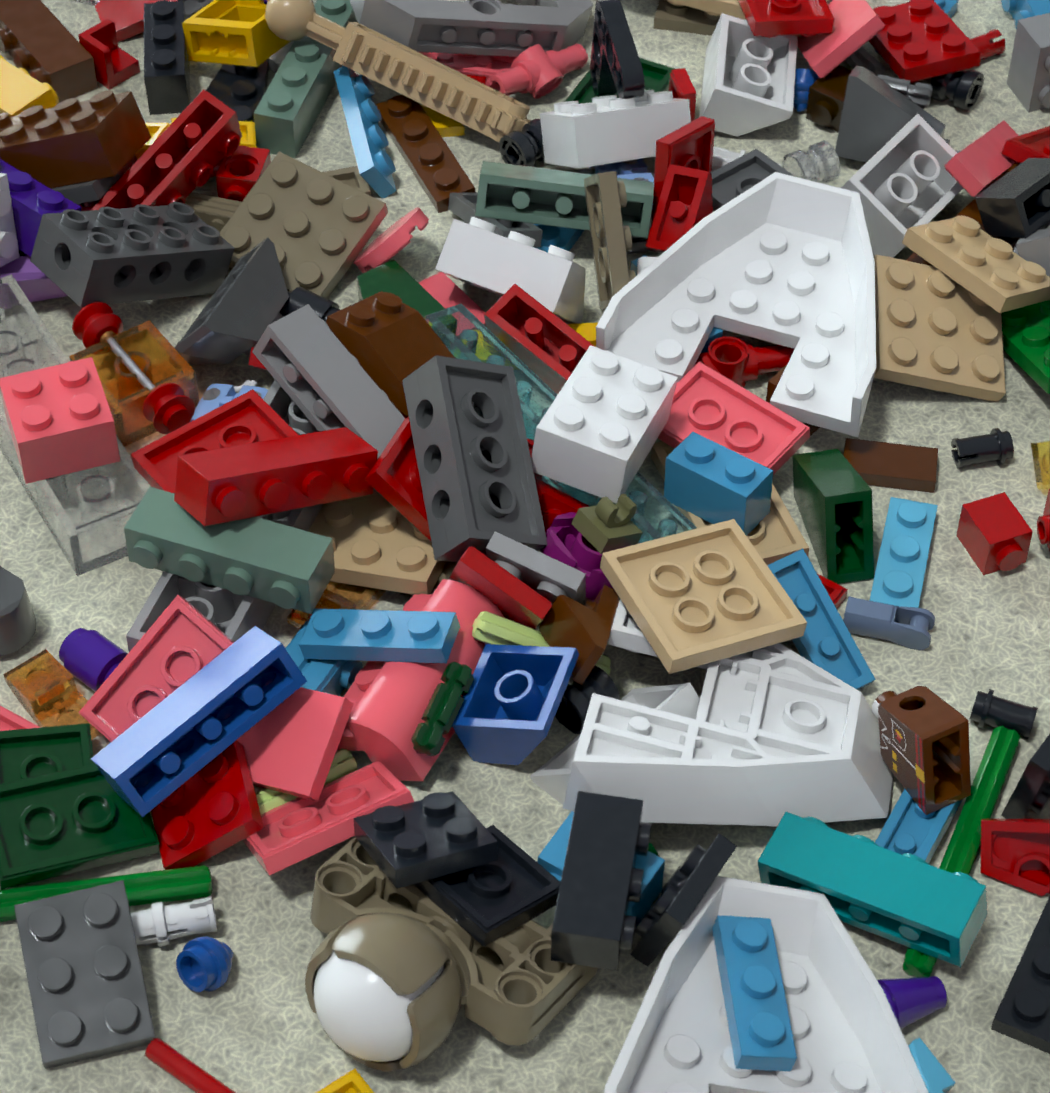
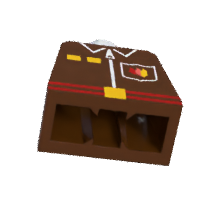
M916 686L900 694L894 691H886L880 694L873 702L872 713L879 719L881 756L885 764L920 809L928 815L970 796L968 719L926 686Z

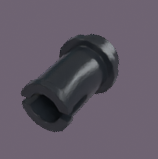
M993 428L990 434L961 439L954 438L951 442L952 448L957 447V450H951L957 468L996 461L998 465L1005 463L1006 459L1012 458L1014 455L1013 441L1009 431L1001 432L999 428Z
M989 689L988 693L978 691L969 720L979 722L978 728L983 729L984 724L995 728L1004 726L1008 730H1016L1023 738H1029L1037 707H1030L994 696V690Z

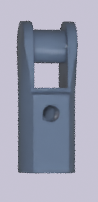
M848 597L843 621L852 634L886 640L920 651L928 648L931 643V635L928 631L935 625V616L924 608L899 607Z

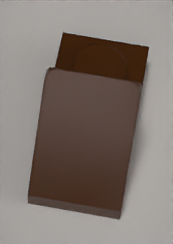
M605 584L594 601L586 598L582 604L566 595H559L539 626L540 633L550 647L577 649L579 657L571 678L581 685L606 649L620 601L616 591Z

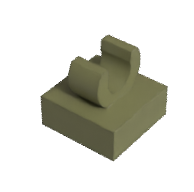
M621 494L616 504L608 497H602L596 506L578 508L572 521V525L600 554L638 544L643 533L631 521L636 513L637 505L626 494Z

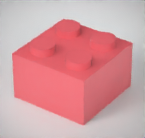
M92 357L0 378V391L5 415L26 484L120 461L114 420Z

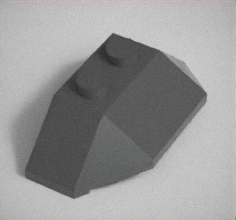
M268 237L237 261L188 331L175 346V359L181 366L229 364L243 353L250 357L251 347L256 346L267 326L283 318L279 311L288 300L289 295L274 243Z

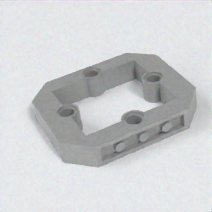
M349 0L358 23L417 52L517 57L529 47L537 44L541 45L545 51H559L576 44L584 35L593 7L591 0H515L521 5L502 4L499 0Z

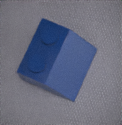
M485 644L473 672V683L468 693L463 696V704L452 725L473 761L519 765L547 737L579 657V652L576 648Z

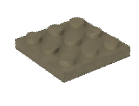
M278 152L220 231V236L235 248L229 265L231 268L235 266L242 256L268 237L274 243L287 291L292 292L295 288L302 287L327 299L383 221L388 210L386 203L286 154Z

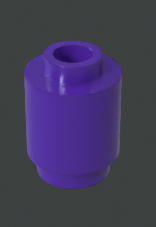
M78 628L72 631L64 639L59 650V658L64 662L65 670L94 692L99 689L128 654L98 631L86 630L85 628Z

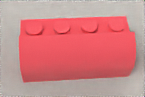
M442 579L433 594H414L403 607V611L456 612L460 629L447 664L368 661L357 673L354 682L343 696L353 702L354 705L337 750L365 751L372 763L380 761L400 781L423 782L455 732L453 727H451L448 734H442L445 741L440 752L435 756L431 757L426 754H420L414 750L411 738L418 724L425 723L421 719L437 685L444 683L440 678L446 666L451 662L467 665L472 669L471 674L473 675L486 644L472 636L474 620L477 619V616L482 611H488L504 617L498 607L479 591L464 583L448 579Z

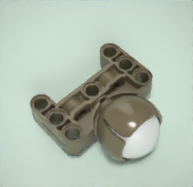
M355 837L320 866L316 872L310 919L319 931L328 935L312 954L305 974V991L311 1010L317 1014L327 1036L343 1052L369 1068L388 1072L410 1068L423 1062L439 1049L452 1032L461 1004H464V1016L491 1032V1035L498 1041L514 1046L527 1044L536 1038L595 977L598 971L596 967L551 961L553 923L546 929L530 920L483 947L414 884L396 889Z

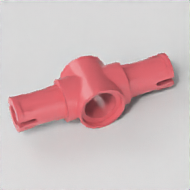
M574 44L559 51H545L541 45H533L514 59L510 69L491 75L490 79L486 81V85L507 96L518 92L521 94L530 92L534 99H539L556 89L563 81L565 74L583 68L588 61V55L585 48L580 44Z

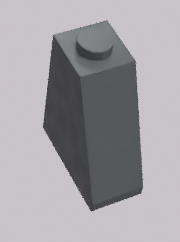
M855 66L848 77L834 156L868 162L917 113L942 138L944 137L946 125L865 67ZM944 139L950 145V140Z

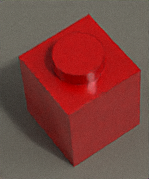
M1003 492L963 504L956 536L982 574L987 575L1000 570L1011 571L1022 563H1026L1033 531L1007 494Z

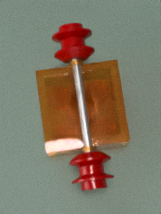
M94 302L83 307L75 316L72 324L74 335L82 340L86 349L69 356L70 361L89 357L93 358L114 420L117 443L120 449L155 432L167 435L190 423L195 408L199 403L196 372L150 320L123 332V322L119 316L113 314L112 308L104 302Z

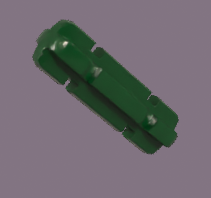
M451 662L446 666L440 678L444 683L437 685L421 719L425 723L418 724L411 738L414 750L418 753L432 757L440 752L445 741L442 734L449 733L464 701L461 695H466L473 683L474 676L471 674L472 669L469 666L456 662Z

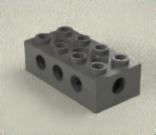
M172 202L165 206L139 204L135 208L115 209L112 207H101L99 210L91 211L66 209L62 213L43 214L30 261L78 306L85 307L94 302L118 304L215 294L226 278L235 248L220 236V232L216 228L206 224L195 214L192 207L184 203Z
M434 356L402 380L434 559L458 562L469 546L475 547L486 555V547L495 531L536 551H540L547 546V537L513 367Z

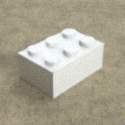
M644 90V96L638 98L621 99L617 98L616 95L594 97L592 98V103L579 104V101L555 103L554 111L540 113L545 163L585 168L653 157L656 155L657 140L691 122L689 99L673 98L672 91L654 92V90Z
M918 113L841 187L860 193L874 256L878 254L894 258L905 247L902 241L907 229L928 224L963 189L945 169V165L957 152Z
M590 345L536 427L531 456L533 471L601 498L608 497L612 502L617 503L619 496L626 492L669 419L678 377L662 372L657 368L621 357L611 351L602 350Z

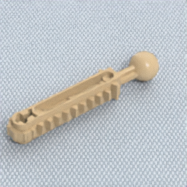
M269 0L266 4L265 19L268 27L280 39L294 41L308 36L336 50L333 61L497 142H500L503 136L512 131L521 132L523 126L532 121L526 118L530 107L358 22H348L345 28L316 14L312 0Z

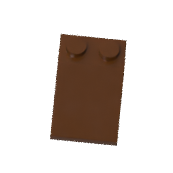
M378 292L327 316L326 323L332 333L349 353L358 360L360 366L376 385L387 394L398 411L407 416L409 415L402 380L436 355L455 358L420 312L403 303L399 296L392 293Z

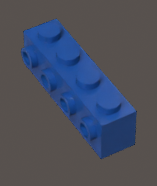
M254 626L93 756L91 760L117 795L143 817L303 686L307 680L283 644L257 626Z

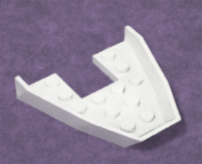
M774 172L703 218L619 290L610 300L596 326V347L678 377L677 383L694 367L714 327L794 348V352L770 399V404L800 422L858 437L876 370L875 261L860 193Z
M620 599L608 645L623 648L634 653L658 657ZM777 643L697 666L707 671L695 719L593 693L573 759L563 803V809L574 811L578 791L643 800L642 822L778 826L785 812L802 818L813 817L824 823L888 818L894 774L881 756L879 720L872 713V709L863 694L784 645Z
M724 876L716 877L691 916L665 951L604 1089V1093H929L882 987L825 894ZM717 915L771 918L797 1060L791 1072L735 1069L712 932Z

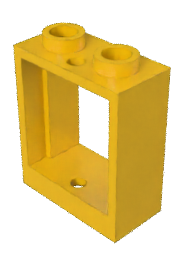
M213 0L182 22L189 61L258 67L291 41L280 39L269 29L265 19L266 4L263 0Z

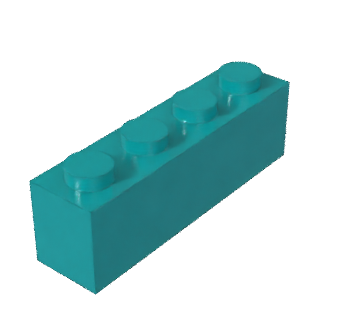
M785 812L757 861L761 883L823 893L840 921L959 967L965 961L988 915L986 886L978 883L970 875L962 872L950 873L931 866L914 854L896 853L878 846L874 841L865 836H851L829 828L824 822L813 817L802 818Z

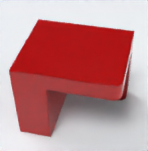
M106 19L78 35L79 43L94 59L97 82L109 90L140 72L139 60L118 47L115 23L110 19Z

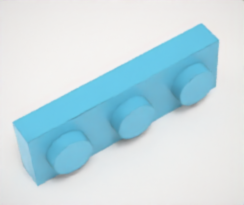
M895 497L890 498L869 601L899 607L919 608L938 505Z

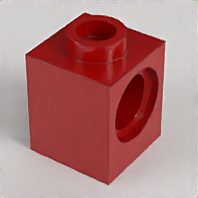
M239 145L231 156H224L216 175L218 197L242 202L271 163L270 149Z

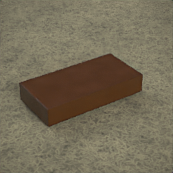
M845 438L843 455L868 485L934 493L938 448Z

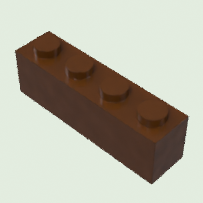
M0 0V51L2 53L8 52L17 68L25 69L31 77L41 83H48L55 90L59 103L98 89L93 57L41 0Z

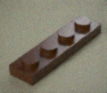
M401 94L375 104L382 117L380 122L438 213L449 211L450 193H476L474 185L419 102Z

